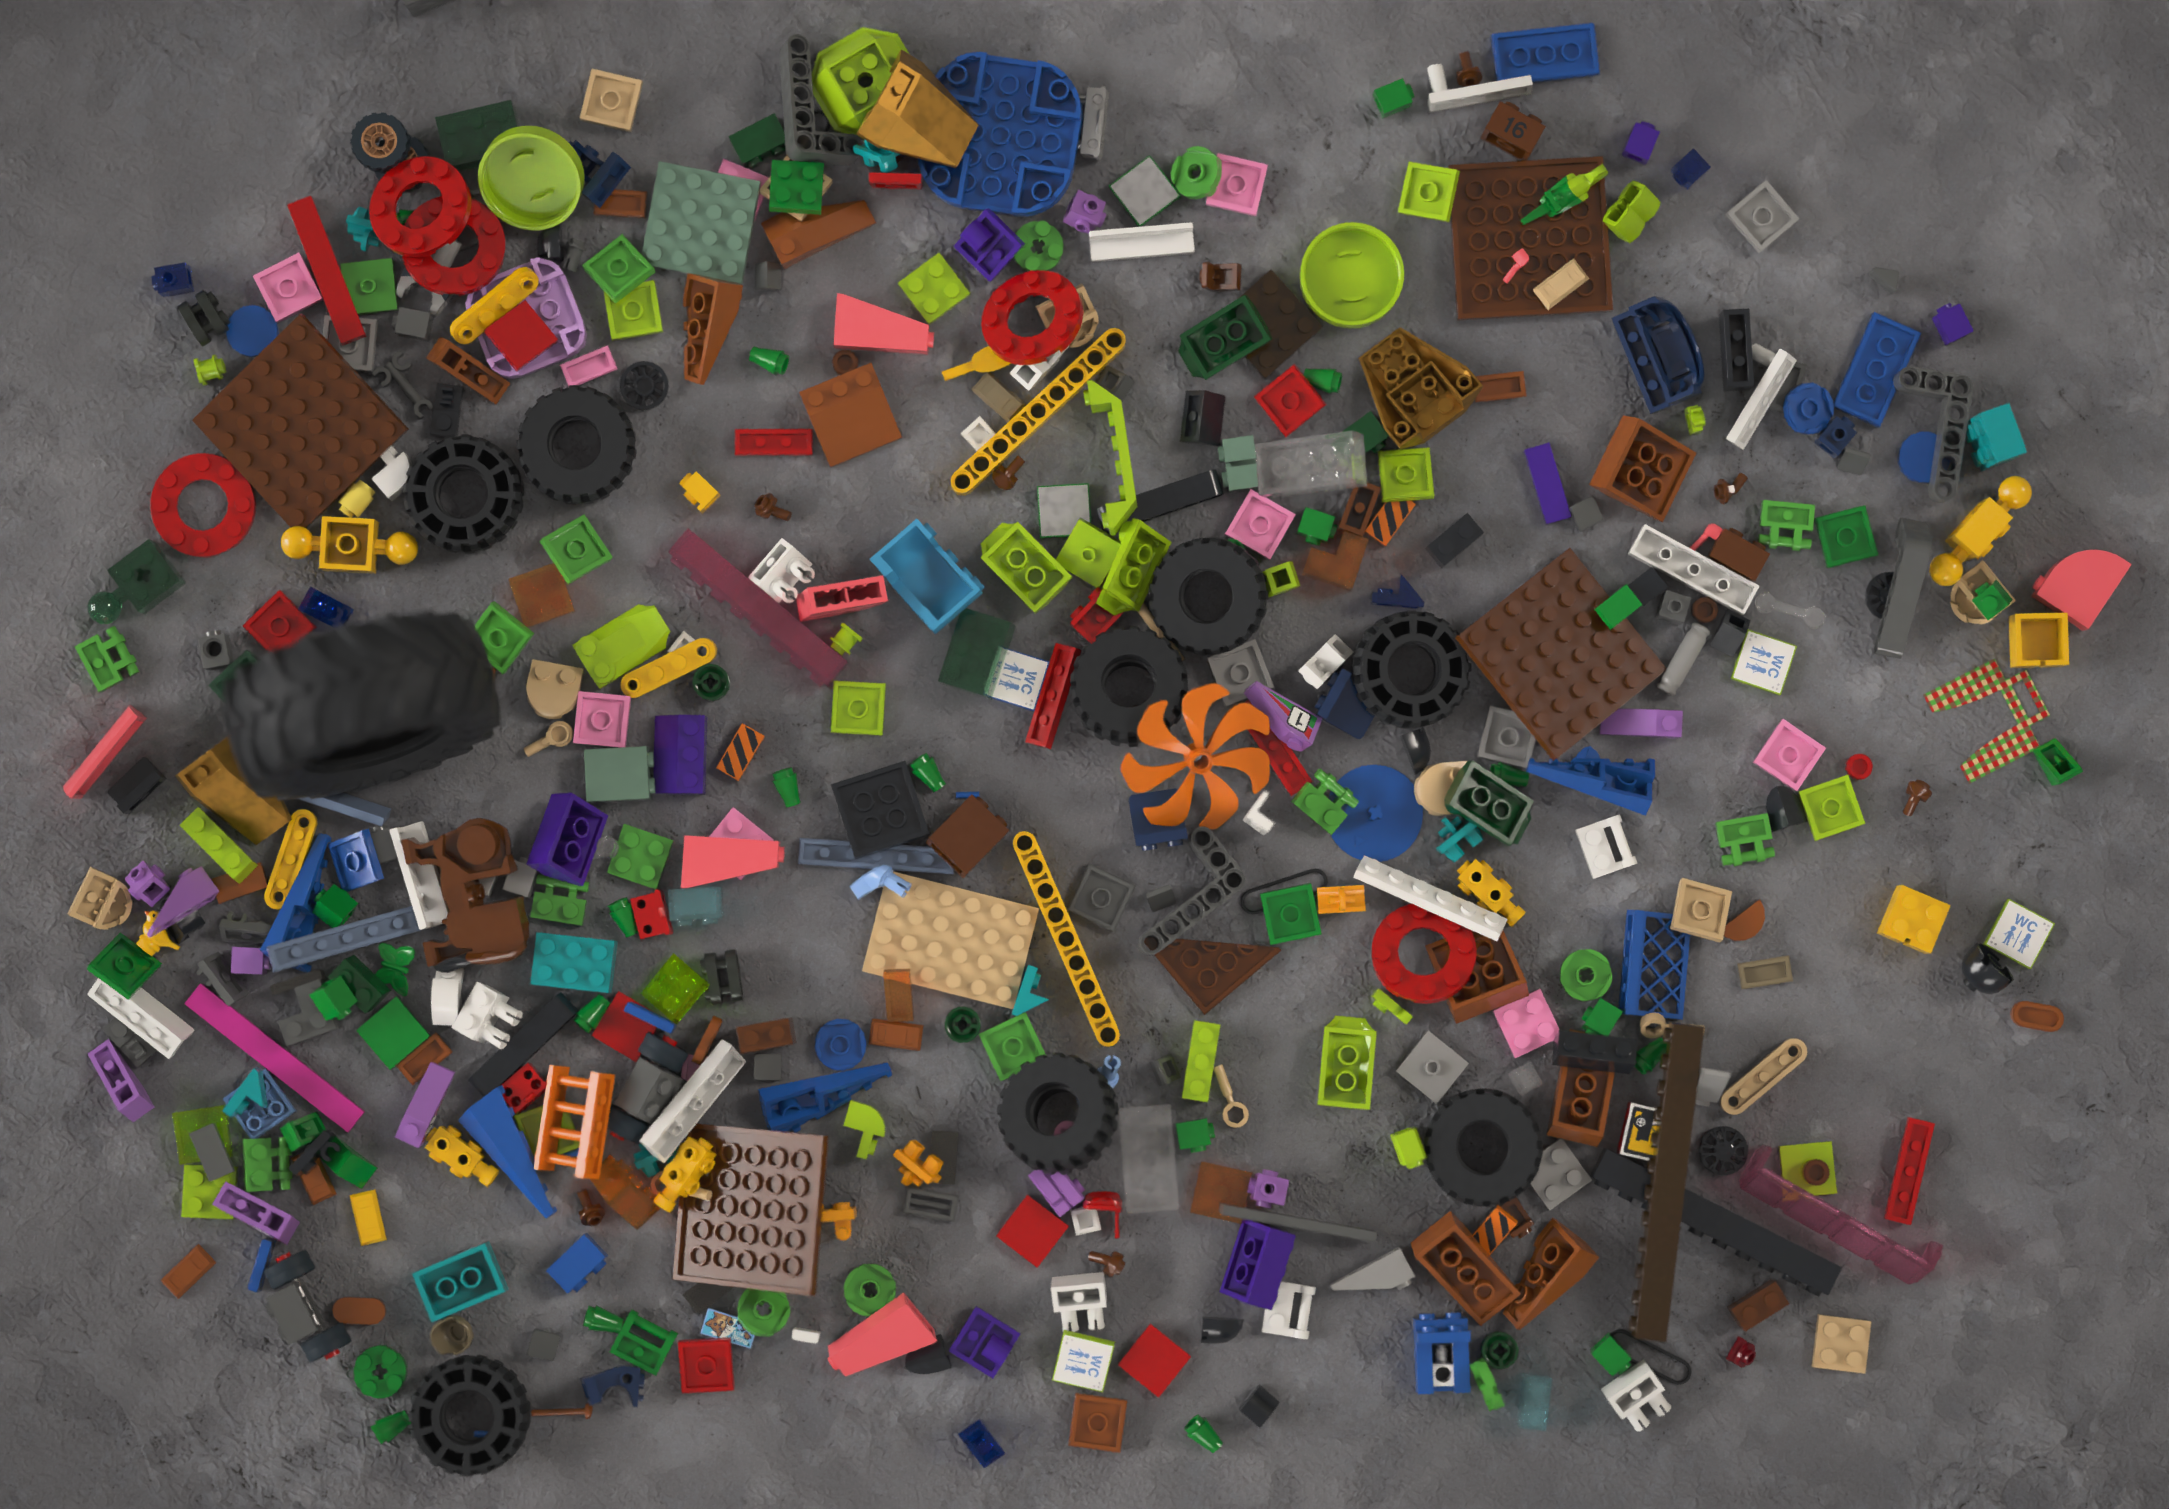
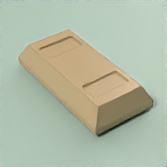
M1573 258L1535 287L1533 291L1549 310L1589 280V277Z

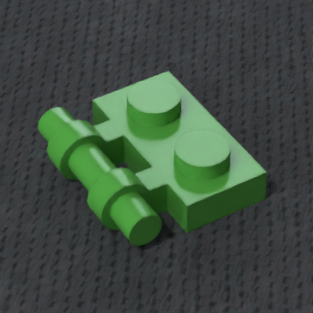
M1762 500L1760 527H1769L1770 532L1769 535L1759 534L1758 542L1768 545V548L1775 549L1777 546L1791 547V550L1800 551V548L1810 549L1811 539L1802 538V531H1813L1815 505ZM1779 529L1793 530V536H1779Z
M116 626L106 630L110 639L105 642L97 634L74 646L100 693L124 681L119 671L126 668L130 677L139 673L135 664L137 660L133 654L130 655L125 645L126 640L123 634H119ZM113 648L116 649L121 658L116 663H114L109 653V650Z
M1320 768L1314 774V777L1320 781L1317 786L1314 787L1311 783L1306 782L1291 802L1327 833L1332 835L1348 816L1340 808L1345 803L1351 808H1355L1359 800L1353 796V792L1349 788H1343L1337 783L1336 777L1331 773L1324 772ZM1327 789H1330L1337 795L1333 801L1324 795Z
M1768 813L1715 822L1719 847L1730 846L1731 854L1721 856L1723 866L1731 864L1734 867L1741 866L1743 862L1756 860L1758 863L1765 861L1766 858L1775 857L1774 848H1764L1762 842L1763 840L1772 839ZM1753 842L1754 850L1740 852V844Z
M538 874L536 884L546 885L545 893L534 892L530 917L583 926L587 900L577 899L578 891L588 892L590 882L585 881L583 886H578ZM555 887L569 889L568 897L554 895Z
M278 1137V1148H271V1138L243 1139L245 1192L273 1190L272 1180H280V1190L290 1189V1179H293V1175L288 1168L290 1167L289 1155H292V1152L284 1137ZM272 1156H279V1171L272 1172Z

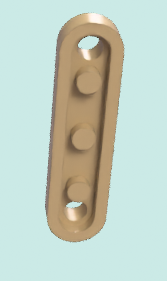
M1796 1038L1785 1040L1726 1089L1720 1097V1106L1723 1111L1732 1115L1742 1113L1802 1063L1807 1056V1047L1804 1042ZM1792 1046L1797 1049L1795 1056H1790L1788 1053V1049ZM1732 1096L1737 1099L1735 1106H1730L1728 1103L1729 1098Z

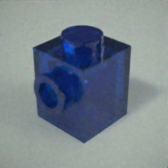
M1693 148L1674 165L1671 172L1673 173L1674 180L1688 190L1709 171L1711 166Z
M185 262L154 268L155 275L152 276V285L154 291H158L161 296L168 297L194 292L190 266Z

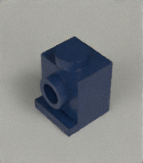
M1836 416L1814 443L1834 459L1839 456L1841 451L1856 435L1857 432L1853 429L1855 424L1845 416L1841 419ZM1836 430H1840L1843 433L1841 439L1835 436Z

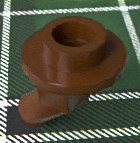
M1469 51L1459 53L1463 70L1457 72V83L1462 87L1478 85L1482 81V73L1479 67L1472 66Z
M1017 455L1007 468L1002 465L996 468L992 473L995 485L1004 490H1011L1018 480L1015 474L1025 461Z
M1739 473L1731 485L1725 479H1719L1714 486L1716 500H1719L1721 504H1726L1732 495L1739 492L1748 477L1743 473Z
M771 493L761 495L755 502L756 515L764 519L772 515L788 522L792 512L775 506L778 499Z
M1917 779L1908 783L1906 793L1910 797L1903 809L1905 815L1912 816L1919 801L1926 803L1929 797L1932 796V792L1929 789L1930 786L1926 782Z
M586 1188L579 1190L577 1195L583 1207V1210L579 1211L581 1223L585 1226L599 1224L605 1215L604 1209L599 1203L592 1204Z
M1091 1251L1088 1255L1089 1261L1105 1265L1103 1272L1111 1278L1114 1274L1119 1275L1126 1263L1123 1261L1124 1255L1113 1251L1110 1256Z

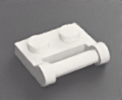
M1620 814L1575 830L1592 879L1637 864L1636 857H1632L1620 823L1623 821ZM1611 826L1623 860L1615 862L1603 828Z
M1281 1281L1278 1298L1274 1303L1272 1311L1267 1309L1264 1311L1261 1331L1308 1339V1320L1312 1295H1315L1316 1287ZM1294 1292L1302 1293L1297 1329L1289 1328Z

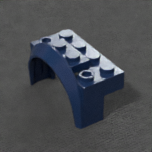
M1653 296L1628 307L1629 311L1612 318L1650 414L1658 413L1702 394L1701 387L1704 381L1702 355L1688 322L1673 303L1661 297ZM1666 321L1670 322L1669 324L1652 330L1653 327L1657 325H1660ZM1651 337H1652V339H1653V341H1654V343H1655V345H1656V347H1657V349H1658V352H1659V354H1660V356H1661L1662 362H1663L1664 367H1665V370H1666V374L1664 373V370H1663V368H1662V365H1661V363H1660V360H1659V358H1658V355H1657V353H1656V350H1655V348H1654V346H1653V343H1652V341H1651ZM1689 372V374H1687V375H1685V376H1683V377H1680V378H1678V379H1676V380H1673L1674 378H1676V377H1678V376H1680V375H1683V374Z

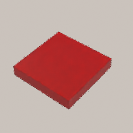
M869 172V183L872 188H923L921 174Z
M526 300L484 330L487 337L516 372L558 342L557 337Z
M1295 364L1254 396L1285 437L1292 434L1327 405Z
M281 590L242 625L266 651L294 644L297 638L311 634L317 628Z
M618 991L591 1036L637 1062L642 1055L638 1049L648 1032L655 1033L657 1027L625 1012L624 1009L627 1002H634L650 1011L652 1010Z
M1027 1194L996 1237L1038 1268L1069 1225Z
M1150 1323L1120 1360L1118 1366L1159 1398L1191 1358V1355Z
M731 1337L678 1341L682 1393L734 1391Z

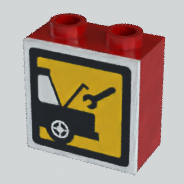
M1628 1102L1616 1153L1647 1161L1649 1158H1653L1654 1148H1651L1650 1142L1652 1132H1656L1657 1122L1654 1121L1655 1108Z

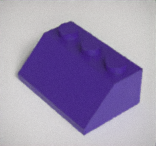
M655 716L653 778H655L656 793L653 794L705 795L707 716Z
M573 793L551 794L526 865L544 876L583 886L608 815Z
M1242 1219L1219 1292L1246 1304L1272 1311L1274 1303L1278 1298V1290L1286 1272V1265L1293 1250L1296 1235L1257 1221Z

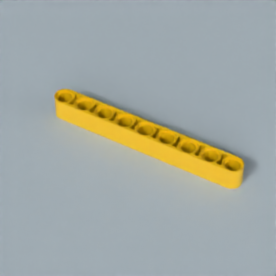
M1111 328L1104 332L955 471L951 477V486L954 492L962 496L971 493L1085 387L1087 381L1092 380L1125 348L1126 338L1124 333L1117 328ZM1113 335L1121 339V344L1115 348L1107 344L1108 337ZM1098 353L1103 360L1098 365H1092L1088 361L1089 355ZM1072 371H1080L1084 376L1082 381L1079 383L1070 381L1069 374ZM1055 388H1060L1064 391L1065 395L1063 399L1056 401L1050 397V392ZM1042 406L1046 410L1045 415L1042 418L1033 417L1031 414L1033 407ZM1018 423L1024 424L1027 428L1026 433L1022 436L1015 435L1012 432L1014 425ZM998 441H1004L1007 443L1008 449L1004 453H996L993 449L994 444ZM978 459H986L989 462V467L985 471L975 469L974 464ZM960 476H965L970 480V485L965 489H959L955 485L957 478Z
M1019 832L1013 839L1015 852L1091 1027L1101 1045L1106 1047L1113 1046L1119 1040V1029L1039 845L1030 832ZM1028 836L1031 838L1032 846L1029 850L1023 851L1018 848L1017 841L1020 837ZM1039 860L1042 863L1043 869L1039 874L1034 875L1028 871L1027 867L1030 861ZM1042 884H1049L1053 888V894L1047 899L1041 898L1038 894V888ZM1055 907L1060 908L1064 914L1063 919L1057 923L1050 921L1048 917L1049 911ZM1065 931L1072 933L1074 936V942L1067 947L1059 943V936ZM1075 955H1079L1084 959V967L1078 971L1071 969L1069 966L1070 958ZM1085 979L1093 981L1095 985L1094 991L1088 995L1083 994L1079 988L1081 981ZM1096 1003H1100L1105 1007L1104 1016L1098 1019L1090 1014L1091 1006ZM1106 1027L1114 1029L1115 1039L1112 1042H1104L1100 1037L1102 1029Z

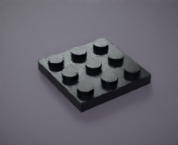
M906 761L831 784L855 859L930 835Z

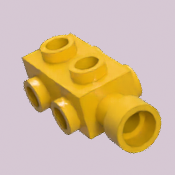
M1475 859L1472 863L1467 860L1457 870L1460 874L1457 878L1460 882L1457 887L1467 896L1472 893L1479 900L1476 903L1477 906L1495 913L1499 911L1508 919L1507 923L1512 927L1526 913L1519 905L1516 907L1509 900L1513 896L1510 892L1512 887L1503 878L1497 880L1491 874L1493 869L1484 860L1479 862ZM1477 872L1481 875L1479 882L1472 880L1471 876L1473 873ZM1492 891L1499 892L1500 898L1498 900L1491 898L1490 894Z
M449 1125L447 1128L445 1126H439L438 1129L434 1127L426 1137L428 1143L424 1148L430 1151L428 1156L440 1164L442 1161L451 1166L449 1171L461 1179L464 1176L469 1178L474 1174L479 1178L480 1183L489 1187L500 1170L492 1164L489 1166L482 1161L485 1157L481 1153L483 1148L473 1140H470L468 1143L460 1138L462 1133L452 1125ZM441 1139L447 1143L445 1149L439 1148L438 1143ZM461 1155L468 1157V1162L465 1165L460 1163Z
M688 1137L679 1146L678 1153L673 1160L665 1166L659 1180L666 1187L662 1193L659 1192L653 1202L670 1213L675 1207V1201L679 1195L685 1198L688 1195H693L700 1186L698 1181L703 1173H709L715 1165L713 1159L716 1154L711 1151L713 1145L701 1137L699 1140Z

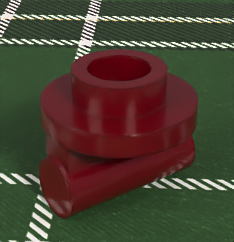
M1738 1336L1726 1359L1741 1368L1750 1365L1756 1357L1755 1346Z

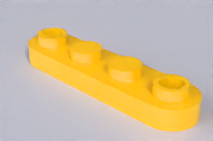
M528 267L516 269L456 318L450 326V333L456 342L460 344L471 343L487 327L534 292L539 283L534 271ZM469 330L468 333L463 335L464 331Z
M699 638L627 673L621 680V690L626 696H631V698L641 697L712 662L717 655L716 644L709 638ZM701 646H704L707 650L705 656H701L698 652ZM631 680L637 682L635 690H632L629 686Z
M306 809L297 810L292 814V820L288 823L264 894L266 904L272 909H281L307 857L316 831L317 818L313 812ZM303 818H307L309 821L308 826L305 828L300 824ZM277 892H282L284 896L280 902L275 899Z

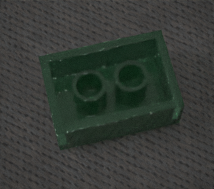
M511 100L435 117L444 159L458 171L479 167L481 159L490 143L504 131L519 127L516 108Z
M968 608L963 610L959 614L938 682L992 700L1016 626L1009 621Z

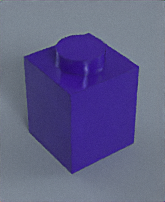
M1636 122L1621 156L1645 165L1650 158L1660 131L1655 130V126L1648 122Z
M1948 303L1938 308V314L1932 318L1945 346L1974 331L1960 303L1953 307L1951 303Z

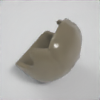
M449 1315L442 1318L432 1327L430 1333L432 1346L442 1355L447 1353L458 1355L470 1347L474 1337L471 1324L458 1315Z

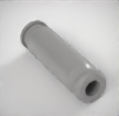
M1692 623V628L1686 633L1662 675L1661 682L1657 684V688L1667 695H1676V690L1683 683L1703 648L1707 636L1710 635V630L1698 623Z

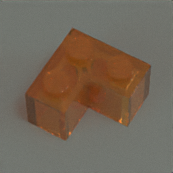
M1344 531L1335 555L1311 547L1302 575L1351 591L1369 539Z
M610 1154L602 1161L600 1178L590 1180L607 1204L638 1230L660 1210V1207L653 1202L656 1195L648 1186L644 1189L641 1187L643 1185L636 1175L629 1173L632 1169L622 1158L618 1161Z

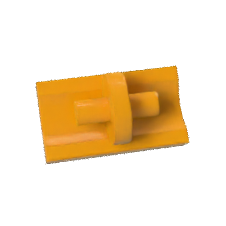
M1364 885L1317 888L1318 914L1366 911Z
M911 1140L903 1149H897L892 1155L903 1164L899 1168V1171L904 1175L901 1183L909 1186L913 1182L918 1187L923 1181L927 1184H930L932 1181L938 1183L942 1178L938 1173L944 1162L933 1154L929 1155L925 1162H923L919 1156L925 1147L917 1140Z

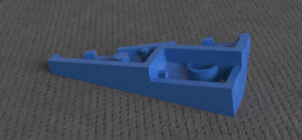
M1530 758L1526 769L1528 773L1646 816L1652 803L1655 759H1647L1646 762H1634L1633 759H1625L1624 762H1611L1610 759L1573 758L1571 762H1559L1558 759L1554 761L1550 759L1549 762H1535L1534 758Z
M318 834L260 949L268 957L266 947L310 935L315 924L319 922V918L312 912L316 906L314 899L324 889V884L320 883L322 868H327L328 860L324 859L327 844L332 839L328 834ZM307 963L292 967L305 973H310L311 965Z
M883 1063L758 1089L761 1110L767 1129L783 1132L793 1131L794 1133L800 1131L801 1125L814 1117L817 1120L852 1100L851 1095L863 1088L866 1091L872 1088L873 1082L885 1075L888 1078L892 1076L889 1064Z
M501 1085L469 1107L458 1119V1122L545 1218L554 1215L557 1209L552 1207L545 1194L548 1190L546 1183H540L535 1171L536 1169H534L535 1158L523 1131H519L513 1121L512 1116L515 1112L512 1107H507L502 1095L505 1093V1089Z

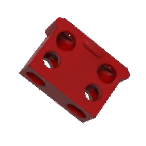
M656 889L654 893L630 899L640 939L662 934H673L674 930L662 889ZM642 900L646 903L644 908L640 904ZM649 925L652 927L651 933L647 931Z
M528 1062L502 1084L505 1089V1093L502 1094L503 1098L513 1108L515 1114H520L546 1092L547 1081L533 1064ZM531 1071L532 1078L528 1079L527 1074ZM511 1088L512 1094L508 1096L507 1091Z

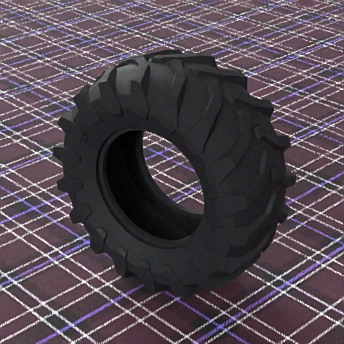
M433 610L402 616L393 613L358 624L353 622L341 624L330 629L328 632L318 635L308 634L297 638L294 644L262 653L263 659L240 666L235 670L236 677L224 682L225 724L231 749L240 771L257 797H276L279 801L304 797L316 799L343 793L348 790L352 793L376 786L382 782H395L410 776L411 773L433 769L442 765V761L472 751V745L490 739L494 735L493 728L500 726V704L496 692L495 674L487 651L473 623L469 619H463L459 613L454 612L435 614Z

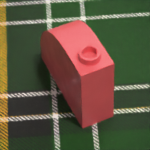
M2103 550L2077 552L2054 564L2044 577L2040 575L2032 586L2035 591L2031 597L2055 613H2068V621L2084 631L2090 628L2132 564L2116 554Z
M883 575L810 587L799 593L796 598L800 622L852 613L872 608L888 601Z

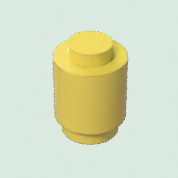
M359 479L356 484L353 483L338 501L341 505L339 510L348 518L353 516L359 518L374 499L372 496L376 492Z

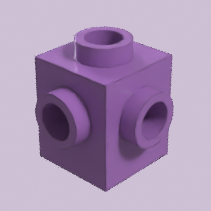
M1077 190L1068 204L1063 223L1075 227L1080 232L1089 234V231H1094L1096 227L1102 226L1106 217V213L1103 212L1106 202L1098 199L1093 194Z
M144 860L124 878L130 886L128 889L129 893L138 901L142 899L151 907L170 890V887L163 879L165 873L157 865L154 864L151 867Z
M1263 1169L1262 1174L1255 1173V1177L1250 1178L1247 1193H1251V1200H1256V1206L1270 1209L1272 1204L1284 1206L1289 1180L1279 1178L1278 1172ZM1266 1184L1270 1187L1269 1193H1266L1264 1190Z

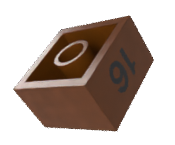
M1500 101L1481 139L1521 161H1526L1546 126L1541 124L1542 120L1535 115L1529 114L1526 116L1519 112L1520 108L1508 101L1506 103Z

